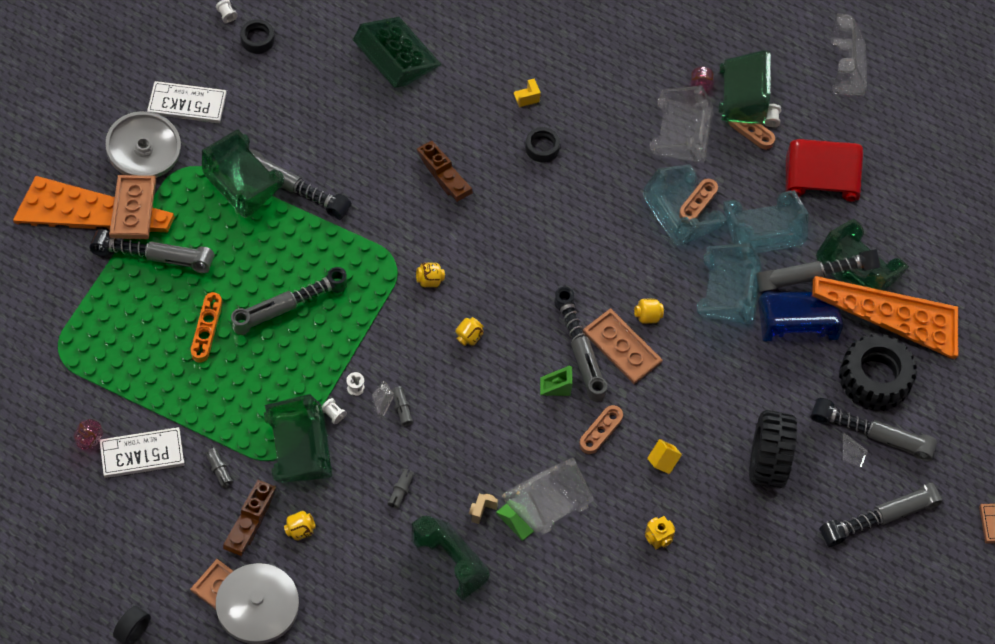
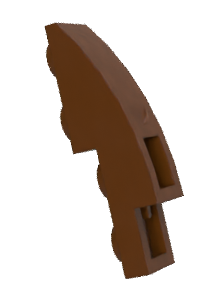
M433 141L416 148L423 163L448 196L451 195L458 202L473 194L469 184L452 167L450 159Z
M260 480L256 482L241 508L238 520L223 544L224 550L240 556L243 555L247 546L251 545L270 506L276 486Z

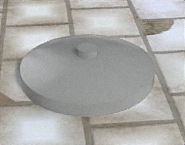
M140 111L122 116L110 127L106 136L107 157L113 167L124 175L160 177L175 166L180 156L181 141L177 129L168 119L156 113Z
M249 564L236 569L224 579L216 596L217 616L224 630L233 638L249 644H264L283 636L294 624L299 610V597L294 582L284 571L269 564Z

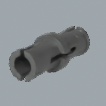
M401 386L395 387L391 392L396 404L394 406L395 411H398L401 426L412 425L414 421L412 420L409 410L410 403L406 400L404 388Z
M217 448L208 450L209 453L206 452L205 455L212 466L211 471L213 474H216L221 487L229 486L228 482L233 484V480L226 469L227 465L222 461Z
M403 469L398 483H395L393 486L394 491L387 502L388 506L392 507L396 500L394 508L399 509L404 495L408 494V487L415 475L414 472L410 470L408 474V469Z

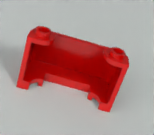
M803 139L791 141L786 155V195L797 198L803 195L806 189L842 192L843 199L849 202L859 200L863 165L862 145Z

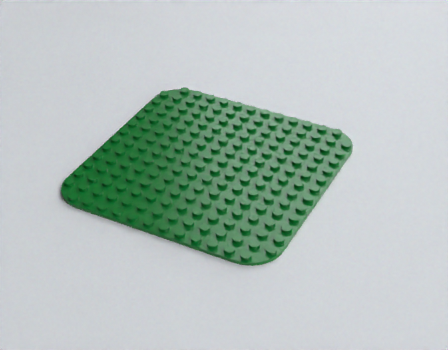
M204 166L181 168L170 174L154 195L153 208L174 213L175 218L168 233L149 232L148 239H124L123 241L130 242L131 240L132 243L140 242L143 245H147L151 241L192 249L208 247L215 254L210 270L207 273H198L191 267L149 261L145 255L143 257H140L139 254L132 256L130 253L123 254L121 251L114 253L63 328L58 340V353L62 363L70 372L248 458L258 461L278 460L292 453L302 442L320 412L321 407L326 402L391 294L397 281V265L393 256L383 246L223 173ZM334 267H341L346 271L347 287L343 292H322L318 294L319 296L316 295L311 297L312 299L304 300L305 302L297 303L298 305H296L295 309L252 327L246 334H237L233 330L231 314L236 309H247L286 291L294 293V290L299 291L301 287L305 288L308 287V284L312 285L315 284V281H321L322 278L328 275L329 270ZM215 292L222 298V308L211 350L206 361L196 362L191 356V346L205 296ZM213 300L212 302H210V305H211V309H212V310H213V305H214V303L216 302V300ZM207 315L203 320L205 322H212L214 317ZM202 332L199 335L201 339H207L210 336L208 332ZM200 345L199 352H197V355L203 353V345Z

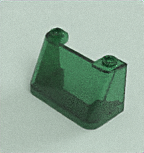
M761 50L724 59V63H720L719 73L724 77L723 102H719L718 110L719 113H722L721 120L765 124L770 103V51Z
M237 129L202 150V170L207 179L241 216L247 218L283 186L284 176L275 169L269 172L249 150L250 140L248 136L242 134Z
M853 218L831 230L816 253L817 261L824 264L827 261L834 262L836 259L838 261L844 258L849 259L852 256L858 255L859 252L869 251L870 249L861 242L864 235V229L861 224ZM879 257L881 268L866 271L853 269L852 271H844V273L837 272L835 275L832 273V275L841 282L885 291L906 272L909 266L899 258H894L887 264Z
M311 394L265 405L264 419L273 428L278 462L274 464V468L271 470L273 479L278 483L332 477L325 419L320 402Z
M427 515L418 518L412 523L411 542L417 549L421 546H426L433 550L441 545L456 563L454 573L459 582L456 595L461 601L489 580L490 573L487 566L450 523Z

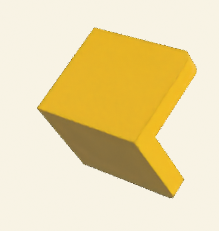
M535 78L528 80L527 89L514 92L519 107L540 102V90Z
M659 439L649 454L648 460L654 468L670 474L682 454L674 445Z

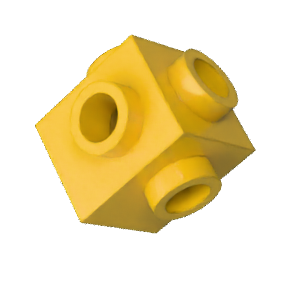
M662 516L659 519L655 517L647 523L645 537L655 549L666 547L672 543L675 527L670 520L667 521L665 516Z

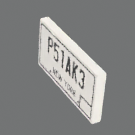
M155 81L147 112L165 117L220 123L227 92L220 89Z
M179 427L100 440L104 478L184 466Z

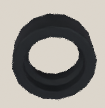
M254 19L245 23L240 30L241 44L248 52L261 54L270 50L274 45V29L267 21ZM262 30L268 34V38L263 42L254 43L247 39V35L251 31Z
M537 127L531 130L525 141L527 155L532 160L540 163L554 160L560 150V137L554 130L547 127ZM543 137L553 142V148L546 152L537 151L532 147L533 140Z
M137 605L132 606L119 619L114 628L113 637L122 644H134L146 631L151 615Z

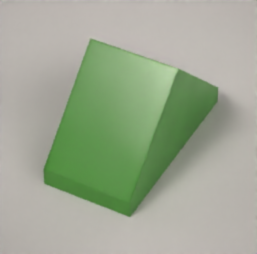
M571 366L540 377V395L571 396Z
M510 500L496 512L522 541L537 530V526L524 505Z

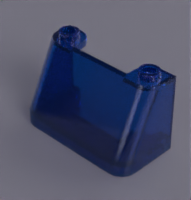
M767 291L759 297L758 303L763 341H772V337L778 334L779 337H783L784 333L820 332L821 337H825V334H827L829 340L839 339L843 329L839 308L813 297L812 292L774 293Z

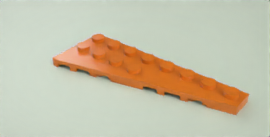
M35 176L13 221L15 224L30 223L31 226L49 224L50 227H55L56 225L89 229L107 227L110 230L115 197ZM152 208L149 232L168 233L175 218L174 213Z
M814 277L813 297L951 359L958 357L957 306L823 277Z

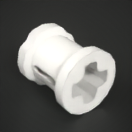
M222 0L217 3L216 9L221 13L224 23L236 20L238 15L236 11H233L229 0Z
M768 104L765 107L766 118L764 124L769 127H778L780 125L779 113L781 112V107L777 104Z
M358 372L351 373L347 377V390L351 395H361L364 390V377Z
M331 398L323 404L321 412L326 413L332 419L333 424H337L346 416L347 412L341 410L335 404L336 401Z

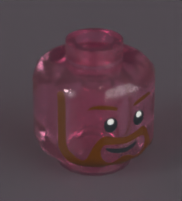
M707 67L695 68L691 73V88L698 93L710 91L714 85L713 71Z
M93 419L81 421L73 436L77 446L82 449L95 448L103 436L101 424Z

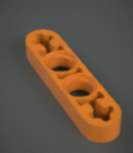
M215 292L205 296L191 346V356L196 362L206 361L211 350L222 308V298ZM213 300H216V302H215L214 305H213V310H212V309H211L210 302H212ZM207 315L214 317L212 322H205L203 319ZM202 332H208L210 334V336L207 339H201L199 337V335ZM200 345H203V353L197 355V352H199Z

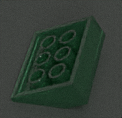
M400 17L362 23L353 38V41L394 88L406 86L441 65Z

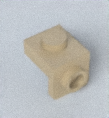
M479 493L476 504L472 503L469 514L472 515L471 522L480 523L485 507L497 510L498 499L490 494L483 495Z

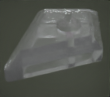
M382 381L371 394L378 420L383 419L394 397V393L386 381Z
M844 433L842 436V462L861 469L868 450Z

